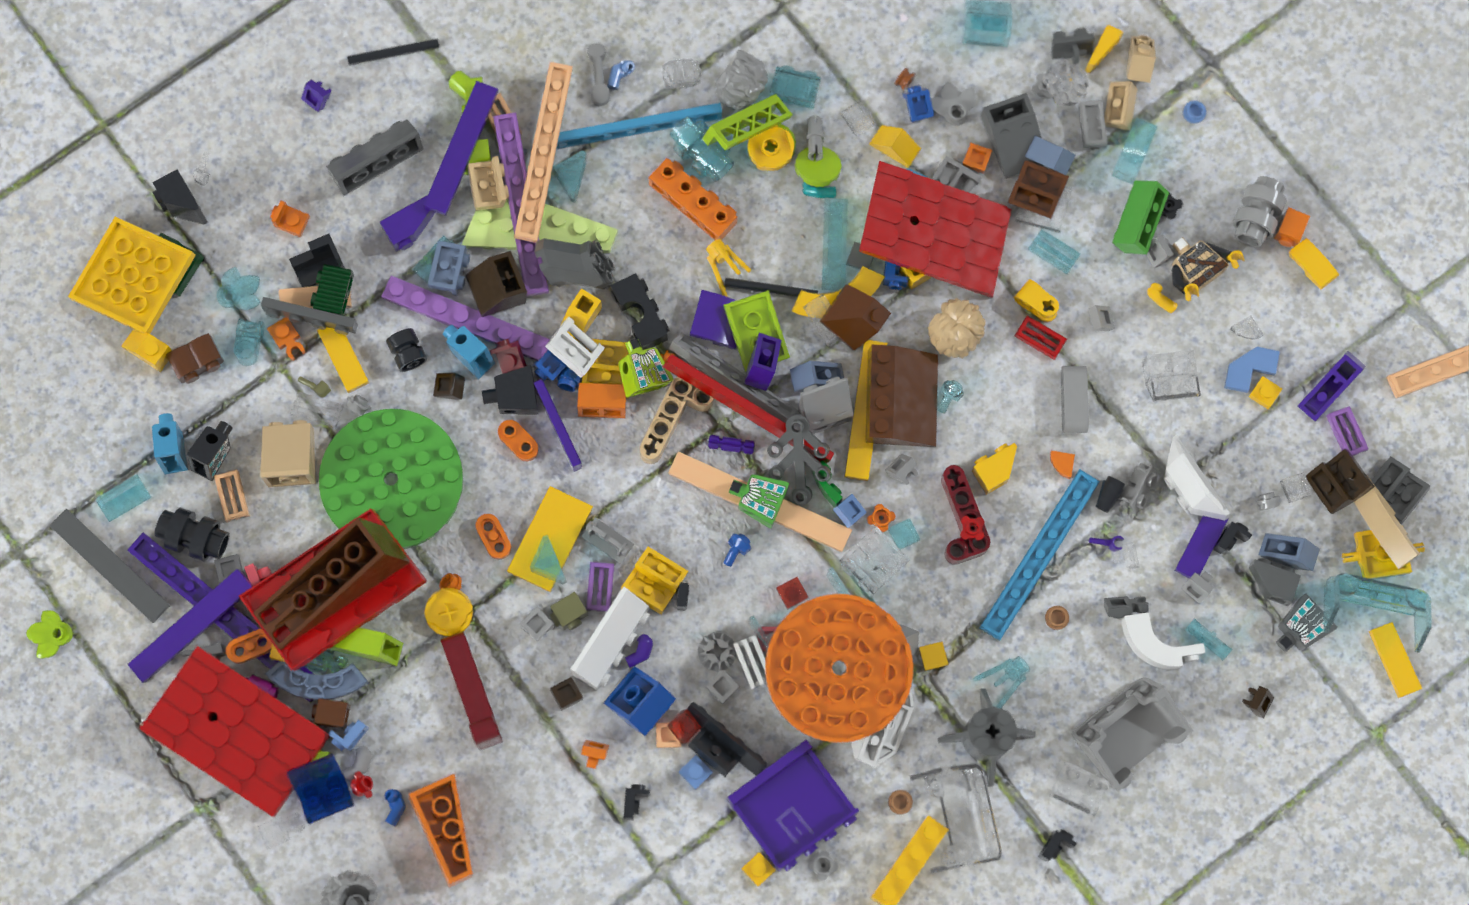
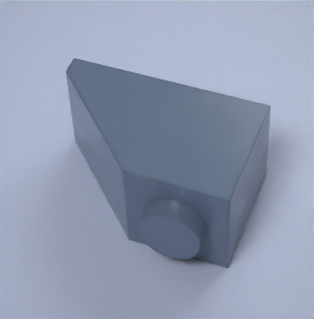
M808 361L790 369L794 392H804L803 389L811 385L823 386L826 384V381L835 377L844 378L842 363Z
M1265 533L1258 555L1290 568L1313 571L1320 549L1306 538Z

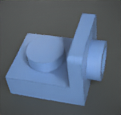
M358 719L356 723L352 722L344 731L346 736L343 739L331 731L329 735L334 738L331 743L341 751L344 748L352 751L369 728Z

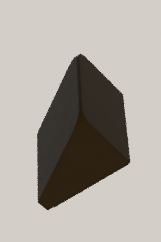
M436 373L433 396L461 400L463 398L465 377L457 373Z

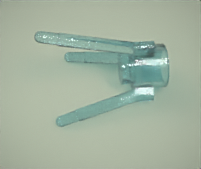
M1017 656L1014 660L1009 658L1004 663L973 678V681L976 682L1006 668L1004 670L1006 674L994 683V686H999L1008 678L1012 681L1016 680L997 704V708H1002L1019 685L1027 679L1025 675L1030 672V668L1020 656Z

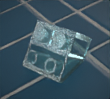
M965 0L962 44L1008 48L1012 28L1011 3Z

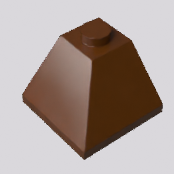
M845 284L819 322L850 349L856 350L880 331L891 315V312L875 298Z

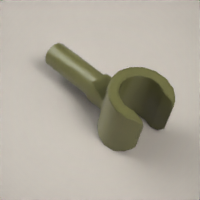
M301 376L298 378V382L310 387L321 398L331 391L323 380L316 385Z

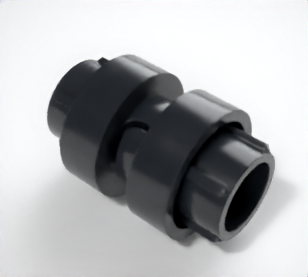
M179 507L175 513L164 510L155 527V537L164 539L165 548L181 553L184 548H188L189 557L203 562L210 556L220 559L227 548L230 537L229 532L220 529V521L207 516L202 517L200 521H196L195 512Z

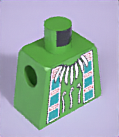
M751 474L747 485L733 480L729 493L741 498L738 505L740 511L772 529L789 488V483Z

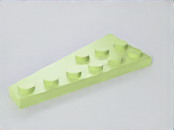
M506 199L503 208L475 211L462 245H465L466 248H507L508 250H517L508 199ZM545 204L539 240L545 238L575 244L598 240L603 253H610L618 234V229Z

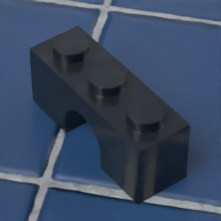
M635 273L612 284L611 292L621 312L629 308H638L643 312V319L637 324L632 325V333L635 339H639L642 350L667 341V332L670 330L666 321L659 319L656 313L659 311V308L654 299H649L646 293L649 289L643 278L639 280Z

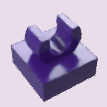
M311 79L305 84L301 100L319 113L325 108L326 101L329 99L332 90L329 88L326 91L322 88L321 81L315 82Z

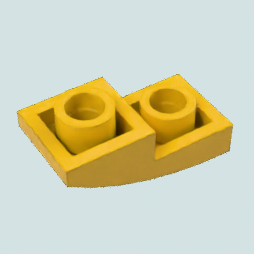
M1307 237L1289 251V256L1321 290L1339 276V273L1329 260Z

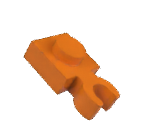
M287 317L282 318L267 328L280 350L287 347L286 353L292 361L295 360L292 354L294 349H300L302 354L306 353L303 345L295 342L300 336Z

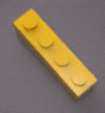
M928 815L870 898L879 905H897L949 829Z

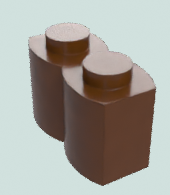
M209 333L174 349L166 355L178 380L181 383L186 382L187 384L198 380L199 375L203 372L211 373L221 367L220 364L224 362Z

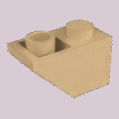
M1145 35L1131 36L1127 63L1128 80L1150 83L1156 59L1154 39Z

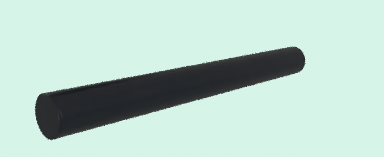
M438 38L350 55L347 56L348 64L353 65L439 48L440 46Z
M725 278L724 287L758 292L769 290V293L798 297L801 290L818 294V290Z

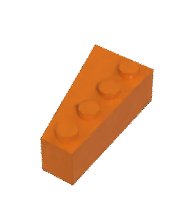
M454 773L409 794L411 805L449 888L472 878L473 874Z

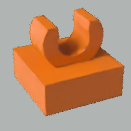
M585 740L581 755L588 756L586 767L596 769L599 759H606L609 745Z

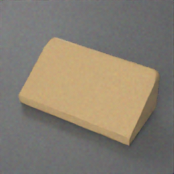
M1132 81L1110 82L1104 116L1106 127L1131 130L1137 95V87Z

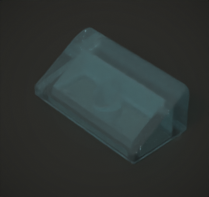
M136 474L98 496L96 503L107 520L111 522L150 499L151 496L139 475Z

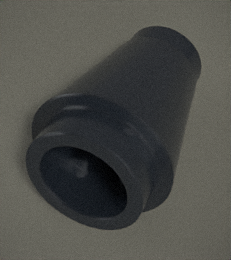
M1108 476L1106 481L1103 480L1095 507L1108 513L1125 491L1123 489L1125 484L1118 479Z

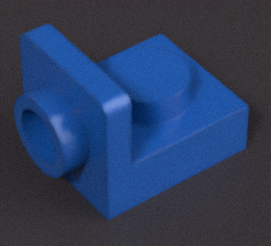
M916 85L908 87V92L902 93L903 98L906 99L911 122L934 117L929 89Z
M885 261L884 286H888L892 290H901L907 287L909 278L896 276L899 275L900 266Z
M547 350L532 366L536 368L534 373L541 380L553 381L567 365L550 350Z

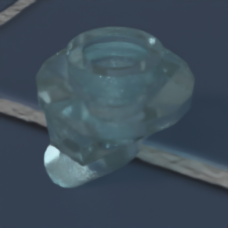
M947 380L943 383L941 392L944 396L937 408L939 412L945 414L952 399L959 401L964 396L963 387L959 382Z

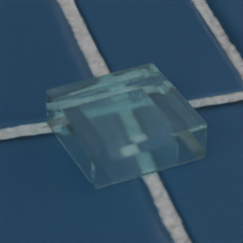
M910 518L888 528L898 551L920 541V537Z

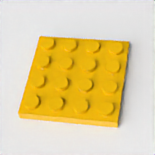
M114 217L68 297L72 301L143 334L151 333L194 259L195 254L186 248L118 217Z

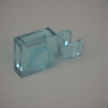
M327 649L306 664L305 667L326 672L329 668L334 673L344 669L340 666L346 667L349 659L342 656H334V651Z

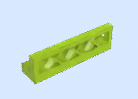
M774 94L712 124L702 140L707 146L718 141L726 151L790 119L793 114L777 94ZM776 108L781 112V116L773 114ZM763 118H766L765 124L757 122ZM747 126H750L749 132L741 130ZM733 134V140L728 141L725 138Z

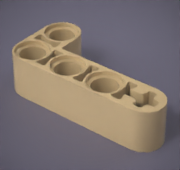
M680 377L674 378L640 445L641 459L647 464L657 463L686 406L706 412L712 408L714 398L707 395L710 400L707 403H700L697 401V397L702 394L707 395L706 393ZM683 384L688 387V390L685 393H678L675 388ZM669 405H674L678 408V411L675 414H668L665 408ZM658 426H665L668 431L664 435H658L655 433V429ZM654 440L656 442L655 453H651L649 456L647 455V450L651 449Z

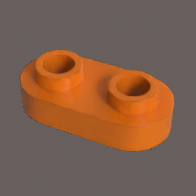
M505 420L500 424L498 428L500 440L520 460L528 462L536 458L539 451L538 444L518 422ZM507 428L514 429V433L511 435L506 434L505 431ZM528 444L531 448L529 451H523L522 446Z
M493 514L481 515L476 521V530L489 555L497 560L506 558L511 552V543L498 518ZM488 523L493 525L490 531L484 530V526ZM498 544L504 546V549L500 552L495 550Z
M257 629L230 641L226 647V655L232 662L243 664L269 653L272 642L262 629ZM265 638L267 640L265 646H259L260 639ZM238 648L244 649V653L241 656L236 655Z

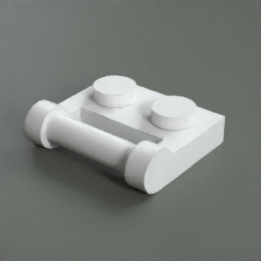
M570 317L564 320L545 346L579 377H583L605 348L600 343L596 344L579 329ZM567 331H569L574 337H576V338H577L583 345H585L591 352H589L585 347H583V346H582L577 340H575Z

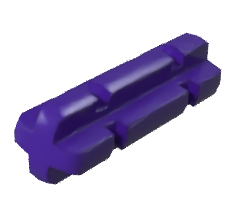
M710 435L708 447L710 449L718 450V448H721L724 451L738 453L744 451L745 454H753L755 442L752 440H745L744 442L738 438L724 436L719 438L717 435Z

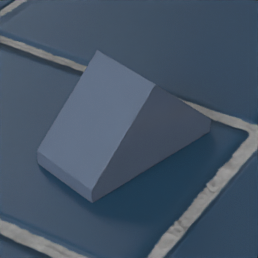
M1034 136L1025 155L1026 158L1064 175H1067L1076 156L1072 152L1037 136Z

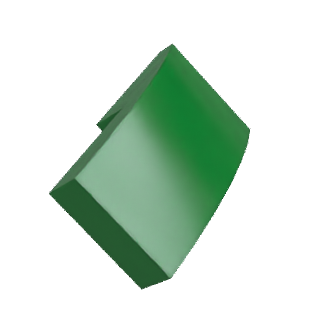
M821 460L820 463L823 466H827L831 471V468L823 460ZM812 470L818 488L835 508L842 502L843 497L841 496L842 491L835 484L831 483L829 485L827 483L831 479L832 473L826 481L821 482L816 479L815 471ZM824 470L819 471L822 477L827 476Z

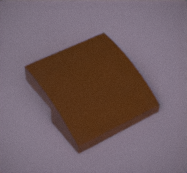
M1025 160L1008 203L1052 219L1069 176Z

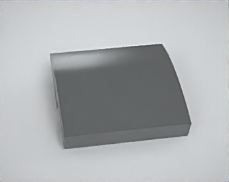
M1391 456L1371 480L1396 513L1394 516L1400 524H1403L1430 490L1429 484L1410 473V468Z

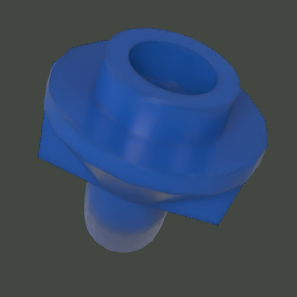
M741 533L739 535L732 534L728 541V545L731 548L723 562L726 566L731 567L738 553L746 555L751 550L749 545L751 542L745 535Z

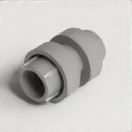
M1260 176L1254 184L1246 187L1242 197V203L1246 207L1238 208L1233 221V225L1237 229L1235 238L1239 242L1252 247H1260L1265 242V239L1273 237L1278 225L1275 217L1282 214L1287 201L1283 195L1285 187L1280 181L1271 177Z

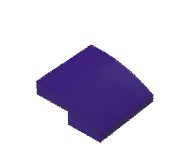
M701 290L690 336L712 341L714 345L736 350L735 340L723 305L737 300Z

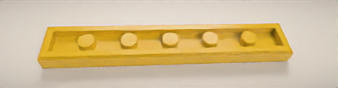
M868 340L863 344L844 478L868 481L874 444L865 443L868 350L872 344L888 345V343Z

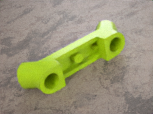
M456 71L449 79V88L461 96L467 104L476 81L483 83V78H470L464 72ZM462 105V113L466 105ZM479 137L469 163L491 161L488 139L480 140ZM466 168L464 174L469 176L468 169Z

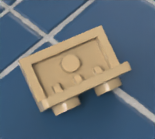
M494 156L492 161L468 163L467 169L475 211L503 208L506 199L509 198L507 185L503 184L504 166L503 163H499L498 156Z

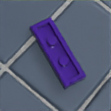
M1202 516L1174 571L1187 578H1190L1194 573L1200 576L1228 519L1224 521Z

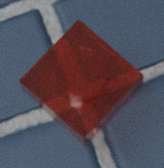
M798 577L776 587V591L787 610L809 598Z
M687 709L682 710L667 725L681 744L687 743L702 728Z

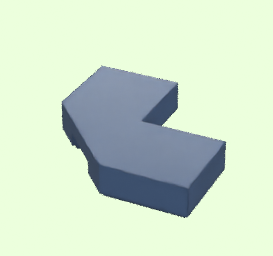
M1255 347L1228 365L1224 388L1248 393L1252 371L1269 375L1276 374L1280 351Z

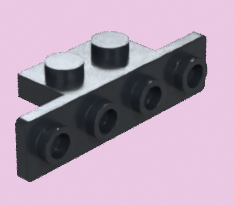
M695 702L688 706L684 716L701 730L689 743L688 747L720 774L726 777L738 762L755 776L765 769L767 762L763 760L761 755L753 752L740 738L735 737L721 722L711 717L703 707L698 706Z

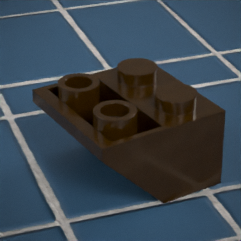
M511 251L487 258L465 275L481 317L526 304L527 290Z

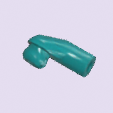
M805 182L802 184V192L805 196L821 199L836 198V187H815Z

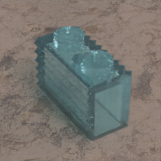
M784 65L781 68L777 66L769 97L777 94L782 102L814 109L821 77L812 71H804L802 73L795 71L790 66Z

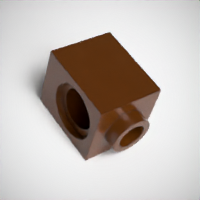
M318 698V704H314L312 709V718L315 719L314 723L319 726L346 729L351 705L348 702Z

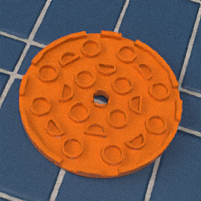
M828 594L813 598L797 606L777 626L766 652V683L771 699L780 714L802 733L828 742H852L864 739L883 729L894 719L906 702L912 684V653L910 645L901 630L902 628L889 613L876 605V603L855 595ZM836 661H842L846 666V670L842 675H836L833 672L832 666Z

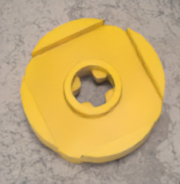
M776 125L750 138L747 147L749 158L762 171H775L785 167L790 163L794 152V141L791 134L786 129L784 130ZM768 142H771L772 145H777L774 152L765 150Z

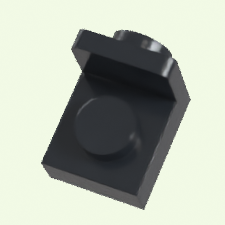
M1231 522L1226 526L1213 550L1219 554L1223 553L1226 549L1230 551L1237 541L1235 537L1246 542L1251 538L1252 534L1248 532L1249 529L1239 522Z
M631 784V788H626L623 820H633L634 815H639L640 800H635V796L650 797V790L645 789L646 785Z
M1063 829L1060 832L1057 830L1052 831L1038 857L1046 862L1050 861L1051 858L1055 860L1062 850V846L1059 845L1060 843L1072 849L1076 846L1077 842L1072 840L1074 837L1072 834Z

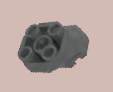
M544 238L536 242L535 255L537 258H542L543 263L539 264L551 285L557 284V287H561L565 284H574L598 289H606L612 285L613 275L611 271L615 269L614 264L609 257L606 258L598 240L575 244Z

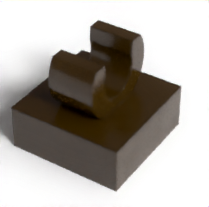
M1259 686L1257 690L1255 688H1248V692L1254 695L1251 701L1243 699L1242 702L1256 716L1264 719L1274 700V696L1267 688Z

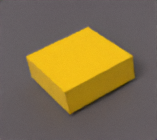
M942 641L918 648L924 671L949 665Z

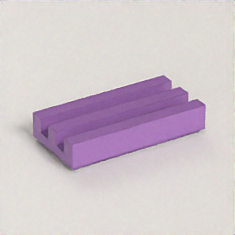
M1350 406L1326 416L1341 451L1344 449L1349 450L1335 417H1337L1351 448L1350 453L1352 456L1369 449ZM1344 413L1346 414V417L1358 441V444L1360 446L1359 448L1356 447V444L1351 436V432L1343 418L1342 414Z
M590 562L587 611L607 612L611 607L614 576L613 563ZM595 568H599L597 604L592 605ZM608 568L606 606H603L601 604L604 569Z

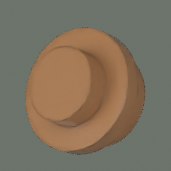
M1053 606L1047 610L1045 622L1051 629L1061 630L1069 622V613L1061 606Z
M896 790L889 796L888 805L892 812L903 815L910 811L913 800L907 791Z

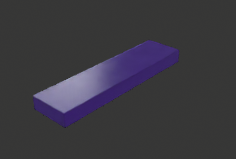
M540 379L534 382L535 390L573 471L582 469L581 460L544 381Z

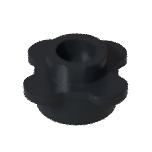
M1169 193L1161 215L1168 219H1174L1177 210L1183 207L1182 200L1175 199Z

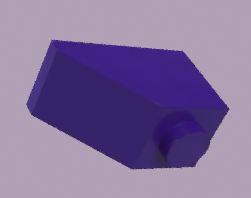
M762 333L758 334L747 367L744 384L767 391L776 371L781 345L780 339Z

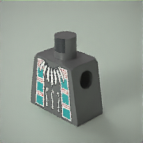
M1306 593L1296 601L1278 625V628L1284 635L1276 641V644L1284 652H1287L1293 645L1302 651L1338 627Z

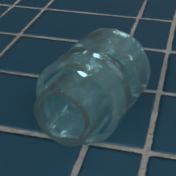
M689 116L685 117L670 132L669 136L676 142L673 150L683 160L689 158L693 160L690 167L700 178L709 176L714 182L719 181L734 165V162L728 157L731 149L725 151L718 141L707 146L702 138L709 129V126L703 120L695 123Z

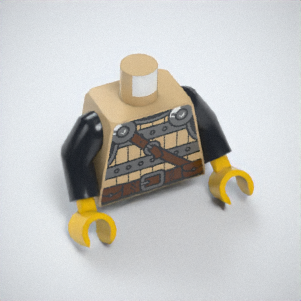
M1182 237L1172 245L1180 255L1172 263L1173 285L1181 293L1185 294L1186 301H1191V296L1195 294L1199 297V290L1226 271L1229 266L1228 263L1231 262L1232 267L1237 269L1239 264L1236 260L1245 261L1243 253L1239 250L1231 252L1201 240L1191 247Z

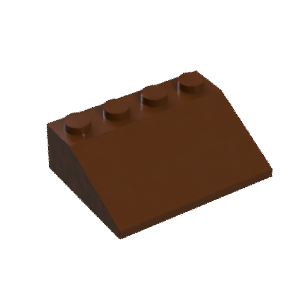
M871 345L868 350L865 443L936 447L938 354L899 346Z

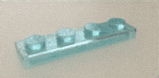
M824 199L821 290L838 291L845 286L848 199Z

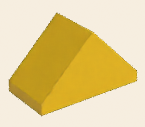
M881 125L869 144L907 168L911 166L921 150L904 129Z

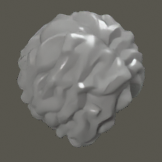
M738 50L732 65H728L724 73L717 80L716 94L718 100L726 106L736 109H745L751 106L764 91L765 85L768 82V74L763 61L744 52V50Z
M347 870L337 875V877H331L321 893L323 898L320 902L322 905H373L372 902L377 898L378 894L376 891L377 886L368 875H360L359 872L354 873Z

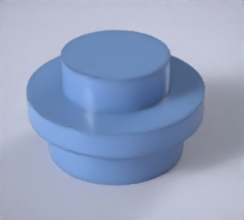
M1190 101L1183 109V116L1190 123H1200L1206 116V108L1199 101Z

